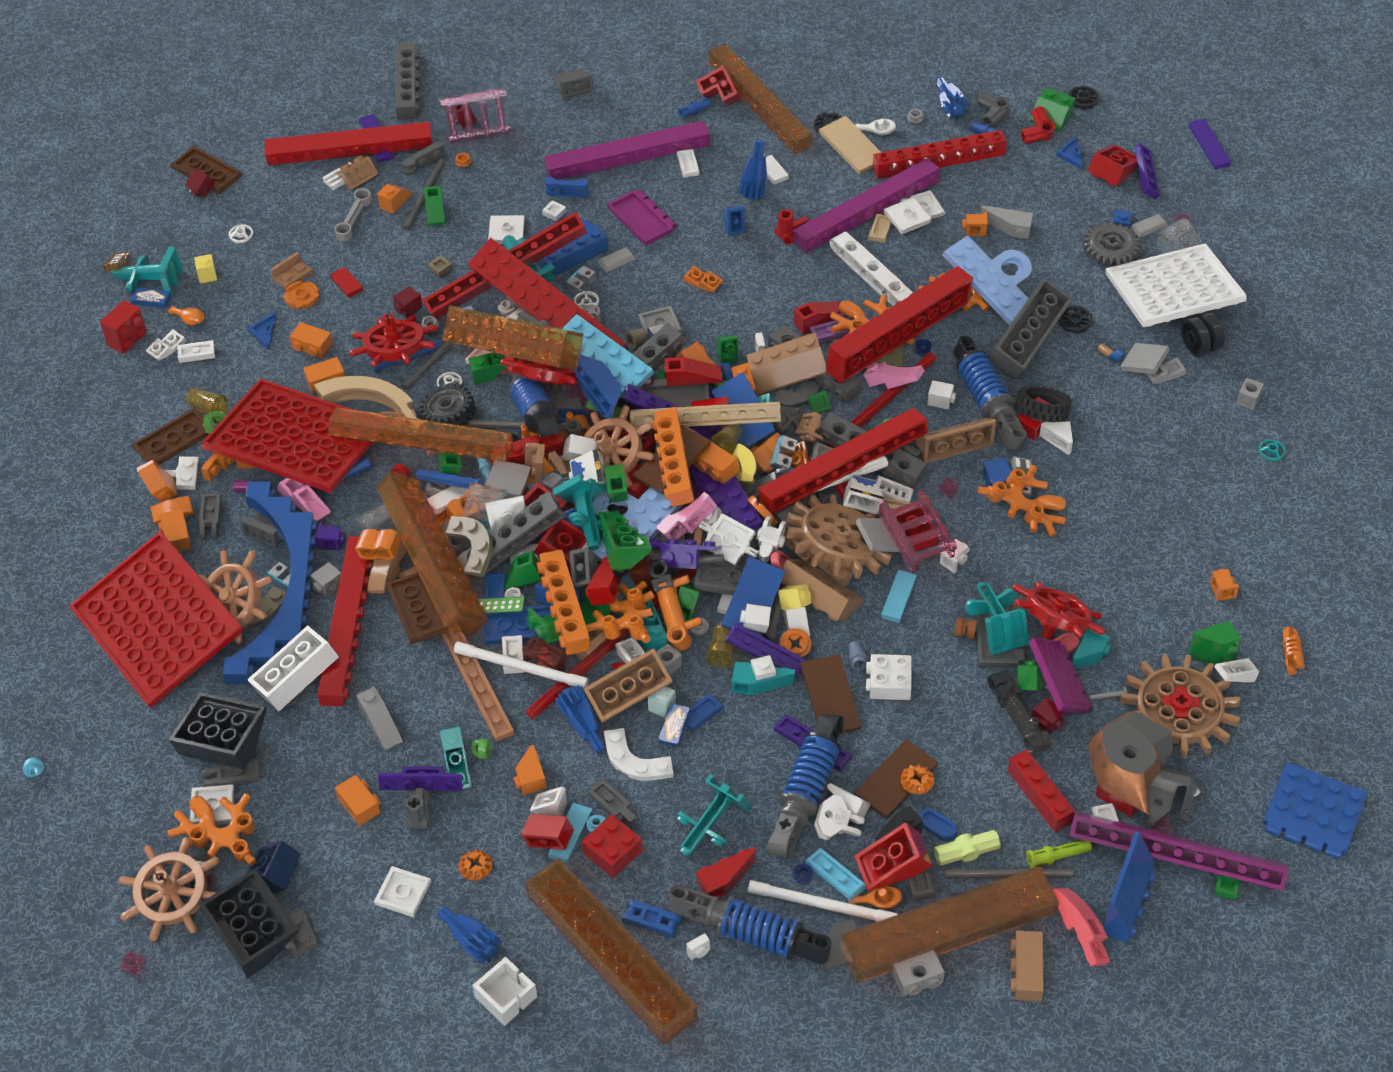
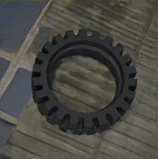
M1025 385L1020 387L1015 407L1020 413H1023L1025 416L1029 415V418L1032 419L1037 418L1036 420L1039 421L1042 419L1044 422H1048V420L1051 422H1061L1068 419L1072 399L1066 396L1064 392L1061 393L1060 390H1054L1051 387ZM1039 397L1050 404L1042 403L1035 399Z

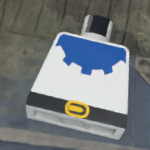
M594 449L571 460V472L562 474L563 483L581 474L584 481L592 478L596 480L597 486L603 483L607 484L604 459L599 450Z
M852 475L845 489L843 505L877 514L884 501L878 483L875 480L865 478L864 475Z

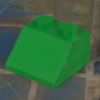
M1046 87L1038 97L1034 109L1038 106L1045 107L1050 120L1055 123L1054 130L1060 132L1074 113L1076 98Z
M1230 621L1193 632L1188 655H1191V658L1206 664L1212 663L1214 667L1219 663L1235 661L1241 638Z

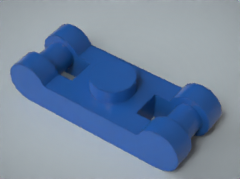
M553 177L545 178V190L549 196L584 198L589 195V190L587 189L588 181L586 179L573 181L556 180Z
M634 900L629 901L627 913H624L621 919L624 924L642 927L660 933L670 939L674 937L676 933L675 927L681 921V917L675 913ZM663 920L668 922L667 925L661 923Z

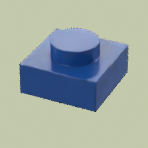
M1115 210L1113 223H1116V225L1122 224V227L1127 226L1130 228L1133 212Z

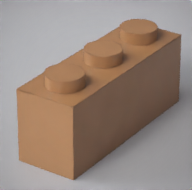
M1016 930L1015 939L1010 941V952H1014V958H1011L1010 971L1014 972V978H1011L1010 991L1015 992V1000L1042 1001L1043 932Z

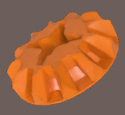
M789 629L781 636L780 646L803 658L805 655H808L811 649V639L801 629ZM800 639V648L795 647L791 650L792 643L790 641L796 642Z
M920 764L917 766L910 765L909 768L903 770L901 784L909 793L924 794L933 787V772H930L928 767H921ZM914 774L921 777V784L917 779H914Z
M477 848L475 851H467L464 856H461L458 863L461 875L468 880L474 881L485 878L491 872L493 866L491 856L485 850L482 852ZM479 860V866L475 865L472 867L471 862Z

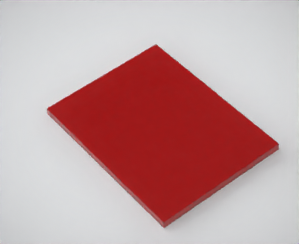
M260 379L201 443V448L332 493L385 430L388 422Z
M161 531L69 605L150 708L155 706L244 631L242 626Z

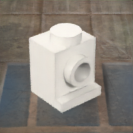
M955 539L941 551L940 564L955 574L958 565H963L968 558L967 553L970 551L969 547Z

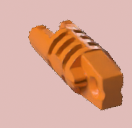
M1288 626L1283 629V648L1287 672L1289 675H1294L1297 673V668L1301 670L1305 668L1299 634L1296 629Z

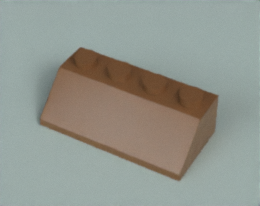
M816 332L746 355L759 395L827 373L825 359Z
M984 418L927 433L916 439V449L922 451L921 459L928 463L993 446L996 420Z
M787 560L782 570H785L781 586L784 588L791 585L808 584L812 607L819 611L823 610L828 614L827 617L834 621L846 620L865 600L818 568L811 567L804 560Z
M653 648L583 689L603 723L673 683Z

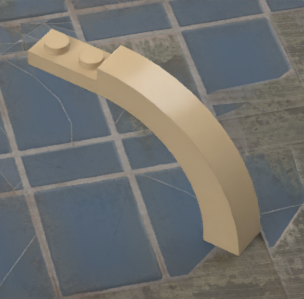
M344 376L314 384L317 397L332 403L357 399L371 400L384 404L403 416L406 425L418 441L425 439L424 431H426L423 422L417 419L412 399L400 388L389 382L365 376Z

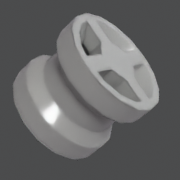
M588 305L584 307V311L592 315L598 322H601L600 308L598 306Z

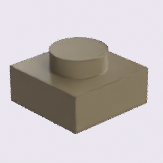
M441 255L428 263V269L438 277L453 269L452 263Z

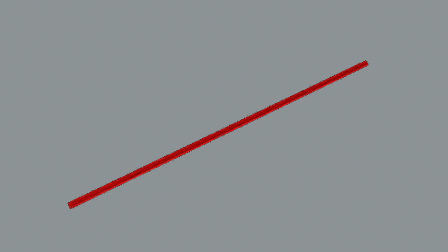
M929 352L913 367L922 365L923 369L926 370L936 361V355ZM910 383L887 389L855 417L851 423L861 428ZM828 443L825 444L826 446L831 447L833 449L836 448ZM685 568L674 580L686 575L691 579L696 575L697 569ZM655 595L651 600L657 610L660 607L658 596ZM621 629V634L616 639L604 640L570 670L568 674L583 676L616 646L615 644L621 642L630 634L629 629ZM558 681L526 709L527 716L531 719L536 718L570 685Z

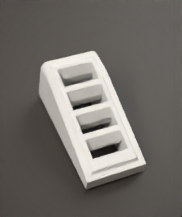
M878 476L876 482L879 488H883L880 489L883 497L910 502L914 489ZM902 492L906 493L905 498L901 497Z
M632 637L615 644L618 656L626 664L645 653L638 642Z
M1249 658L1215 665L1216 670L1225 681L1255 682L1259 674L1258 669Z
M828 784L827 788L832 794L843 797L846 807L854 815L865 817L870 807L869 802L836 785Z

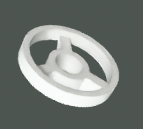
M237 225L229 231V237L235 243L247 242L253 236V230L248 225ZM245 228H247V229H249V230L251 231V234H250L249 237H248V235L246 234ZM237 236V237H239V238L244 237V238H246V239H244V240H235V239H233L232 237Z
M583 291L575 296L574 303L584 309L588 305L598 306L599 298L594 292ZM585 295V298L581 300V303L577 304V299L580 296ZM588 295L594 296L597 299V302H592L591 298H588Z
M454 372L443 373L437 379V387L440 386L439 381L441 378H444V384H448L449 387L455 383L462 385L461 376Z

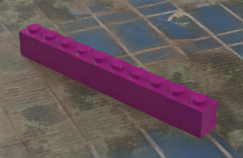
M704 121L544 156L545 169L548 177L560 180L677 153V151L710 146V133Z
M928 159L913 165L794 229V243L805 253L829 242L830 239L853 229L875 217L876 214L884 212L885 208L900 203L901 199H908L940 181V168Z
M1075 811L1070 831L1071 837L1129 851L1136 831L1141 834L1153 858L1284 891L1288 874L1287 864Z

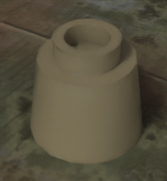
M641 328L625 332L626 343L632 350L643 345L648 339L646 330Z

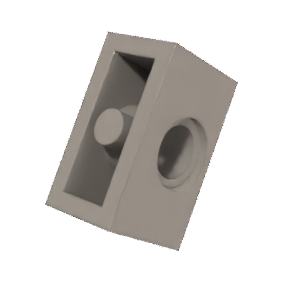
M934 950L893 964L892 971L902 996H914L928 987L933 989L940 986L944 981L945 973ZM915 974H922L923 977H917Z

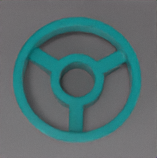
M1265 440L1259 446V454L1268 461H1279L1286 452L1284 445L1276 440ZM1269 443L1266 447L1261 448L1264 444ZM1278 445H1279V446L1282 448V450H1283V454H1282L1281 456H1280V454H1279V452H1278V449H1279ZM1262 452L1275 455L1277 458L1267 457Z

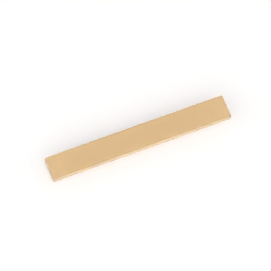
M780 402L676 407L681 426L687 427L781 422ZM668 408L630 410L631 424L635 429H638L647 422L652 423V420H655V411Z

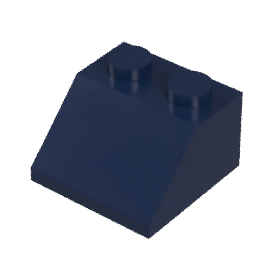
M282 840L259 848L255 856L257 862L255 865L250 866L248 872L256 869L272 893L285 890L290 884L289 878L292 872L298 867V860L301 854Z

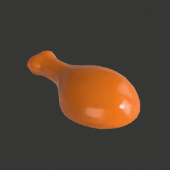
M172 306L168 310L170 315L180 316L183 323L187 325L199 324L205 319L204 313L197 308L178 309Z
M885 886L872 890L866 895L856 896L853 900H849L848 903L854 905L870 904L880 909H889L901 902L902 894L895 887Z

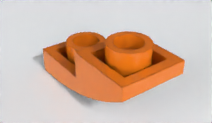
M693 266L685 274L683 281L704 291L714 293L723 282V279L711 271H708L706 274Z
M804 441L797 443L795 451L789 454V457L792 458L790 469L809 462L808 449Z
M216 453L213 454L201 468L204 480L211 482L214 476L218 475L220 469L227 470L229 465H232L235 460Z
M190 496L170 499L150 507L153 521L156 525L161 522L160 514L180 509H183L185 517L194 513Z

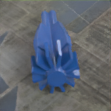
M944 77L942 79L938 78L937 85L941 90L939 96L945 113L949 118L953 117L954 120H956L957 115L961 119L960 114L962 113L966 116L967 114L964 110H969V102L962 91L952 83L948 84Z
M760 139L755 140L753 155L749 156L739 188L740 195L755 200L764 197L767 178L766 157L763 156L765 141Z
M577 685L575 688L572 686L563 690L562 694H559V697L556 698V703L562 714L566 715L570 725L584 740H589L596 754L604 751L606 746L598 734L599 726L583 687Z
M446 906L438 910V917L448 924L452 935L478 963L484 964L486 960L490 962L491 957L497 956V950L501 949L498 945L502 941L500 940L501 937L490 928L463 913L456 915Z

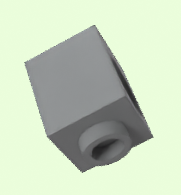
M1246 378L1239 391L1236 404L1254 410L1261 397L1264 384Z
M329 562L311 574L313 590L325 597L339 588L341 572Z
M666 644L657 651L669 675L682 666V655L677 648Z

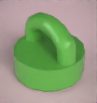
M489 739L474 740L472 742L471 750L476 757H479V759H488L490 757L492 744Z

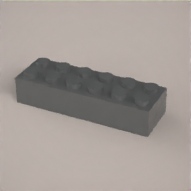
M1044 277L989 353V360L1016 379L1024 371L1073 298Z

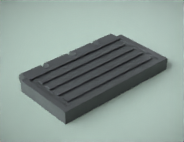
M666 379L654 380V384H651L650 380L646 381L640 387V389L678 407H691V401L710 399L708 384L667 387Z
M1013 604L1003 609L1005 612H1010L1021 607ZM989 613L976 615L978 667H1018L1019 664H1025V646L991 655L985 618L991 616Z

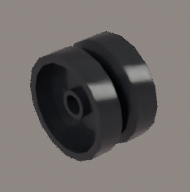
M1205 312L1182 322L1181 335L1183 342L1193 356L1200 357L1208 354V352L1217 351L1224 346L1225 334L1219 319L1212 312Z

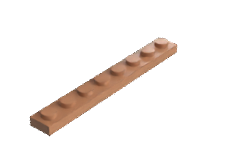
M450 613L443 616L448 632L441 634L495 742L513 736L514 730L477 658L454 653L457 641L469 644L454 614Z

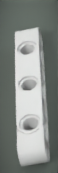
M843 232L830 239L832 250L881 296L886 295L888 297L887 301L892 306L913 293L847 232Z

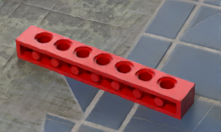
M1002 130L876 153L873 154V171L878 180L893 177L925 159L930 160L941 168L1004 156L1007 140Z

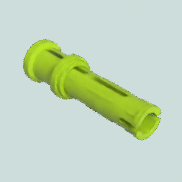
M1087 840L1052 848L1047 845L1040 850H1027L1026 858L1030 868L1035 869L1038 865L1046 863L1051 865L1058 859L1092 852V845Z

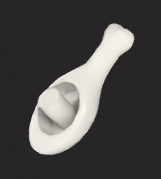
M878 119L867 125L855 124L860 131H870L877 135H888L896 128L895 122L889 119Z

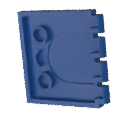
M1286 762L1263 824L1267 825L1265 831L1277 836L1283 831L1285 832L1284 839L1300 844L1301 839L1306 840L1304 846L1321 852L1322 847H1325V854L1339 859L1341 854L1346 855L1368 792Z

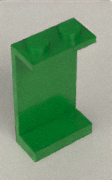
M584 588V602L580 603L579 606L585 625L597 621L593 616L595 610H599L604 617L610 615L609 604L591 605L590 599L586 595V588ZM528 608L527 624L537 633L539 638H542L547 644L559 640L561 635L560 632L556 633L554 625L556 618H552L551 614L540 617L532 608Z

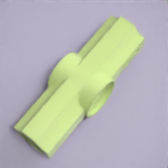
M994 830L974 836L967 833L960 835L953 842L934 847V853L938 864L941 866L959 860L964 862L975 860L980 854L1000 849L1001 844L999 836Z

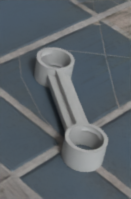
M360 188L354 192L355 202L344 222L338 223L334 228L338 240L347 241L353 236L352 226L363 207L368 206L372 202L370 190ZM347 230L345 233H339L340 231Z

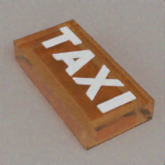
M128 252L111 254L103 264L104 271L120 270L130 258Z

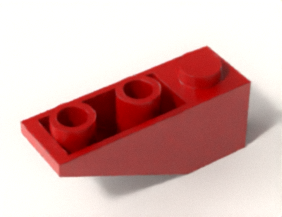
M809 302L794 309V325L804 335L810 332V327L835 321L830 318L832 312L841 313L838 309L840 302Z
M685 357L665 358L667 387L722 383L721 366Z
M603 557L589 585L586 587V595L590 599L591 605L614 604L619 594L607 557Z
M755 848L743 849L730 858H723L712 866L701 868L696 872L697 884L701 891L712 897L717 896L720 898L727 895L756 861Z

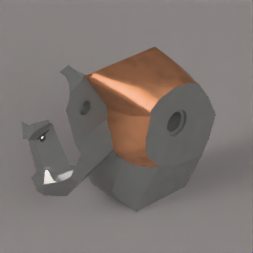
M1136 711L1127 713L1104 726L1088 744L1091 764L1101 789L1150 815L1146 825L1153 827L1160 818L1170 812L1177 787L1185 785L1187 791L1180 814L1189 823L1191 820L1189 813L1194 798H1198L1201 793V785L1194 774L1165 769L1173 749L1172 731Z

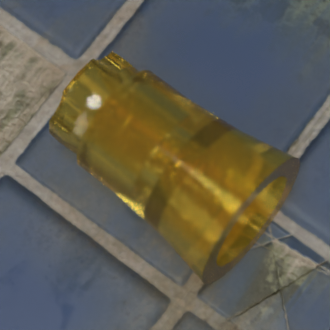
M191 388L185 396L186 403L206 414L212 411L225 413L228 401L224 395Z
M739 424L724 425L712 437L711 442L732 455L742 436L743 429Z
M718 623L712 633L711 643L705 659L711 666L726 668L733 663V645L725 642L730 630L721 627L722 623Z

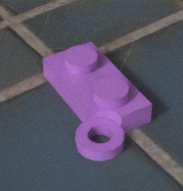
M842 313L839 314V315H841L842 317H844V318L850 320V317H848V316H846V315H844V314H842ZM831 321L810 327V334L816 332L819 343L833 340V338H842L850 330L844 329L832 333L830 327L838 324V322Z

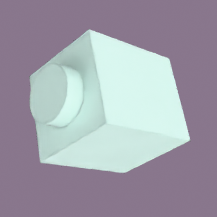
M664 687L648 696V711L666 718L670 704H676L675 690Z

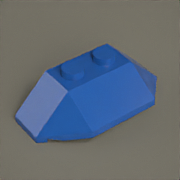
M575 354L571 369L575 372L583 393L601 417L612 418L622 389L621 384L602 361L581 354Z

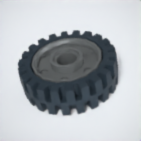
M445 384L444 388L438 386V390H431V394L427 393L425 395L426 398H423L422 403H420V412L426 426L434 432L437 431V433L442 431L448 433L450 429L454 432L457 427L458 429L463 428L462 424L465 426L469 424L468 420L471 421L476 413L475 401L470 390L465 386L462 387L461 384L457 386L456 384H451L450 387L448 384Z

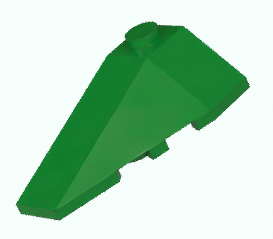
M618 511L598 512L611 570L622 571L624 569H631L652 551L648 538L645 535L641 536L638 534L639 530L628 525L629 521Z

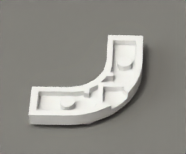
M624 728L604 731L607 755L616 770L628 775L629 778L641 781L674 777L670 756L654 759L638 758L627 747Z

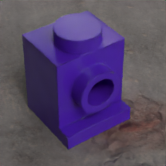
M319 523L315 535L317 548L340 551L341 545L345 544L346 533L341 531V527L324 526L323 523Z

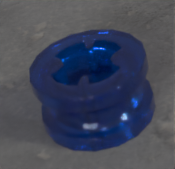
M927 339L918 340L915 344V352L920 356H925L931 352V342Z
M804 863L796 865L793 870L794 881L800 885L810 883L813 873L812 868ZM801 871H805V877H800Z

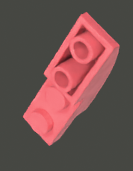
M1053 889L1052 894L1062 915L1063 922L1067 930L1076 931L1077 938L1083 947L1090 967L1104 966L1111 961L1102 943L1108 936L1092 909L1070 889Z

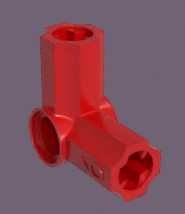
M1038 106L1031 111V116L1036 126L1021 130L1022 141L1025 144L1039 140L1049 141L1053 138L1055 123L1050 120L1045 107Z
M783 209L779 211L778 225L774 233L788 245L794 241L793 230L809 222L806 217H801L793 221L794 213L791 210Z

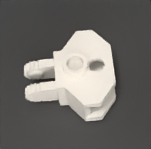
M769 516L766 517L762 529H759L756 537L759 540L760 547L759 561L764 563L769 562L772 551H778L780 547H783L786 539L784 536L786 522L782 521L778 529L771 527V517Z
M834 794L819 805L814 827L818 837L824 840L830 839L837 833H847L859 837L861 831L847 825L849 821L856 824H864L865 819L851 814V810L847 809L843 797Z

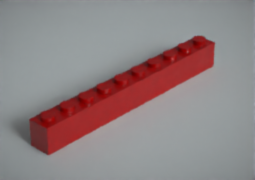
M430 122L265 139V157L268 165L378 154L383 151L392 153L424 149L433 144Z
M574 212L508 251L529 267L587 234V230L577 212ZM471 271L422 300L430 314L438 319L492 287Z
M911 408L759 487L760 503L772 514L864 467L867 463L885 456L927 434V418L915 408Z
M360 536L348 537L328 638L329 645L339 657L321 673L317 694L320 706L344 707L345 699H349L350 690L348 683H351L353 678L351 667L355 666L356 663L354 651L358 650L359 647L357 635L361 634L362 631L360 619L364 618L365 615L363 603L367 602L368 599L366 588L368 587L370 577L369 572L373 566L372 559L360 558L355 550Z

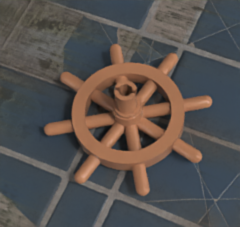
M627 405L622 407L619 418L601 421L598 414L592 412L590 417L594 425L586 432L584 437L594 439L598 443V450L603 455L605 466H609L611 460L614 465L623 464L626 486L628 488L631 487L632 482L628 473L636 466L639 459L649 461L654 459L652 453L642 451V440L640 435L650 430L653 424L647 422L638 429H635L632 424L626 421L629 412V406ZM614 429L612 437L610 438L606 431ZM622 430H625L629 433L628 435L619 440ZM631 442V449L621 448ZM620 455L627 456L623 462H621L619 457Z
M222 550L220 552L222 566L217 568L209 578L199 574V577L214 594H219L218 599L230 611L231 615L242 627L247 625L254 616L262 620L266 619L267 614L259 609L262 597L261 587L272 583V577L267 576L259 580L257 574L250 569L256 557L255 551H250L243 565L229 563L227 551ZM238 573L233 583L231 574ZM244 579H246L248 585L240 588ZM223 580L225 581V587H224V588H223L222 586H220V584H221V582H222ZM238 607H242L243 610H242L241 613L238 615V610H237V608H238ZM239 634L234 639L235 643H242V634Z
M188 837L183 838L178 852H169L158 856L152 846L146 845L144 852L149 861L140 869L136 878L121 876L118 880L122 885L133 886V900L135 906L121 914V920L127 921L141 912L145 918L154 922L149 937L151 941L158 939L162 925H174L184 922L188 931L195 933L197 927L191 916L200 908L199 904L204 899H208L216 893L207 891L205 872L218 865L219 858L213 857L199 865L192 857L186 855L190 845V838ZM174 864L171 874L167 875L163 867ZM183 865L192 870L179 878ZM153 875L154 881H149V879ZM193 879L196 880L195 889L182 887ZM145 889L158 891L146 899L144 897ZM180 896H189L191 899L184 905ZM162 899L158 912L149 908ZM170 901H172L177 910L167 913Z

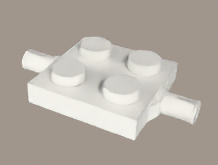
M721 514L717 522L712 526L704 521H701V524H699V528L708 532L705 541L716 542V545L722 546V550L707 551L713 554H724V560L735 566L745 553L753 558L757 557L756 555H758L759 551L750 547V542L756 534L754 530L724 514Z

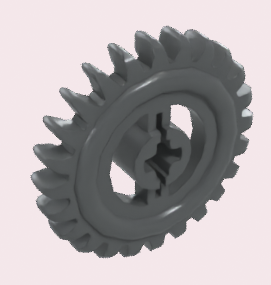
M1105 223V225L1099 224L1098 227L1094 226L1088 230L1083 240L1086 255H1090L1091 260L1096 256V263L1102 259L1103 266L1106 261H1109V266L1111 267L1113 262L1116 263V266H1119L1120 261L1122 264H1126V259L1127 262H1132V259L1136 260L1140 253L1141 240L1132 229L1128 230L1127 226L1122 227V224L1116 225V223H1112L1110 225Z

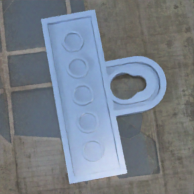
M967 235L945 250L942 256L954 268L959 266L973 277L972 287L1010 325L1028 299L1017 286L1030 275L1032 271L1031 262L1025 254L1017 250H1006L991 260ZM1014 264L1018 270L1015 272V275L1009 276L1002 271L1001 266Z
M650 487L639 499L628 494V500L609 503L607 490L593 501L595 515L598 520V512L608 511L607 507L609 505L626 506L628 511L622 516L629 521L628 525L632 528L636 527L639 530L638 534L641 536L645 535L648 540L649 538H654L659 533L656 527L668 514L673 515L677 513L683 506L672 507L670 500H666L665 494H661ZM603 538L601 540L602 544L599 545L600 548L593 551L599 561H602L603 557H607Z

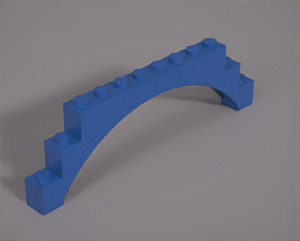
M248 482L246 500L248 508H254L265 516L281 534L291 559L289 585L282 605L265 630L244 649L231 657H225L223 676L226 685L250 684L248 679L254 674V668H261L296 637L304 627H307L308 617L305 613L309 611L307 594H311L309 578L313 574V568L310 566L311 563H314L312 547H316L314 531H317L318 522L314 520L313 512H296V505H293L292 497H275V489H272L271 482Z

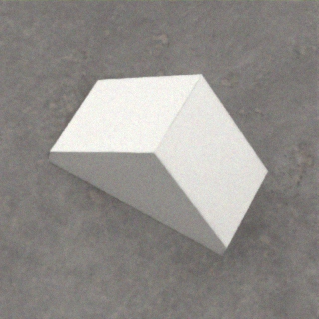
M1043 422L1041 424L1040 436L1069 455L1073 444L1070 422Z
M571 434L564 443L562 458L564 461L573 460L594 449H598V443L594 439Z
M805 607L781 609L787 630L801 629L810 636Z
M562 786L537 794L530 812L537 815H563L567 806L566 789Z

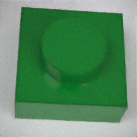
M826 390L807 396L812 413H819L831 408Z
M1218 874L1214 895L1236 900L1240 880Z

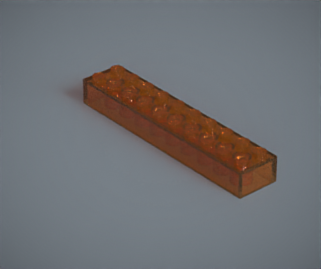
M449 305L443 341L559 368L577 370L584 334Z
M389 471L376 485V488L445 628L475 635L488 621L484 608L477 599V594L470 585V580L466 577L463 567L455 555V551L450 546L448 537L444 534L441 523L437 520L434 510L420 486V482L414 477L411 478L401 473Z
M559 858L525 882L526 893L531 901L663 1045L698 1019L697 1005Z
M1041 866L846 932L841 935L840 947L856 983H860L893 971V964L932 950H934L937 956L1054 915L1058 909L1059 901Z

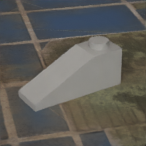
M982 205L981 214L987 212L989 225L1011 237L1029 239L1033 213Z
M372 687L357 694L359 709L385 752L404 743L376 688Z

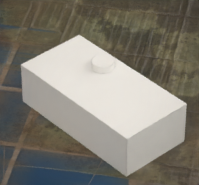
M307 626L255 672L248 681L279 712L339 656L326 640Z

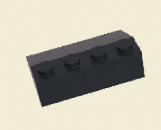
M199 692L169 738V741L179 755L245 769L255 753L267 708L263 705Z
M256 869L251 870L199 904L205 917L246 978L267 966L299 932Z

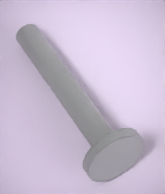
M1123 687V691L1089 695L1090 700L1118 697L1122 693L1127 694L1126 687Z

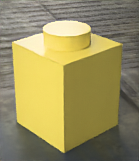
M212 254L194 257L199 282L216 281L217 276Z
M808 584L791 585L778 590L781 609H796L811 604V593Z

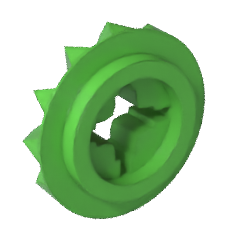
M220 411L209 412L203 419L205 433L210 434L215 429L213 425L220 423L227 415Z

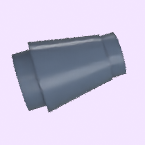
M853 641L849 644V665L854 670H863L866 668L869 658L860 643Z

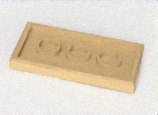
M847 116L819 129V134L859 175L873 168V154L881 153V151Z

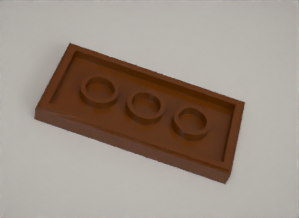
M195 146L170 164L172 169L188 178L195 168L215 180L211 190L219 195L243 176L241 171Z
M193 408L134 442L132 447L146 463L154 460L160 465L205 439L209 433H205L206 430L203 427L204 418Z
M681 426L688 467H690L711 445V441ZM656 452L654 459L648 460L633 476L636 481L664 494V489L667 486L663 485L661 477L664 472H661L659 461L662 458H659L658 452Z
M423 571L386 583L411 645L448 632V627Z
M840 654L801 662L800 667L816 721L818 722L821 713L840 715L844 718V727L841 733L861 729Z
M905 740L854 792V795L869 802L870 808L887 820L912 794L906 791L901 784L903 770L909 768L910 765L917 766L920 764L921 767H928L929 771L933 772L938 766V761L908 740ZM914 774V779H917L921 784V777Z

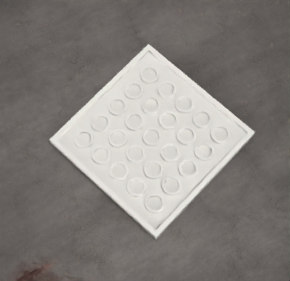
M1206 243L1106 268L1107 277L1143 327L1185 318L1229 305H1237L1246 301L1244 291Z

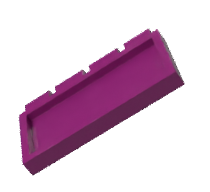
M633 190L607 203V209L645 246L667 236L677 227V224L663 210L658 208L642 190Z
M1040 638L1031 639L1029 641L1030 647L1058 711L1086 714L1090 711L1092 706L1087 695H1084L1085 690L1080 679L1077 678L1078 674L1072 661L1069 660L1070 656L1065 645H1061L1059 641Z

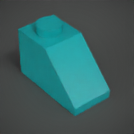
M1087 629L1073 657L1072 663L1075 669L1099 663L1104 655L1108 656L1112 647L1109 644L1110 636L1106 634L1099 635Z

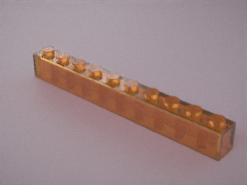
M726 44L709 50V65L715 69L724 65L729 69L743 101L750 105L752 111L756 112L762 121H765L769 129L777 134L778 139L782 140L789 150L791 149L794 154H797L812 147V134Z
M339 407L335 408L328 420L332 436L507 462L514 448L512 433Z

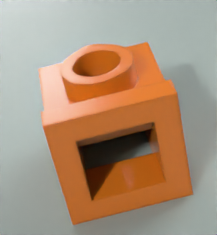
M983 212V214H966V219H962V229H965L966 236L987 235V212Z
M1219 569L1213 571L1210 583L1217 601L1236 598L1239 585L1235 584V579L1230 575L1229 570Z

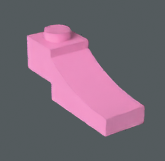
M874 362L868 366L864 377L870 387L885 383L887 388L890 389L918 381L924 373L922 365L916 367H895L887 365L886 362Z
M289 478L279 482L278 492L283 497H292L293 504L303 512H313L314 520H317V522L330 515L331 511L309 485H304Z
M704 492L683 510L673 515L668 514L656 528L666 540L679 539L686 531L692 534L701 524V521H704L717 505Z

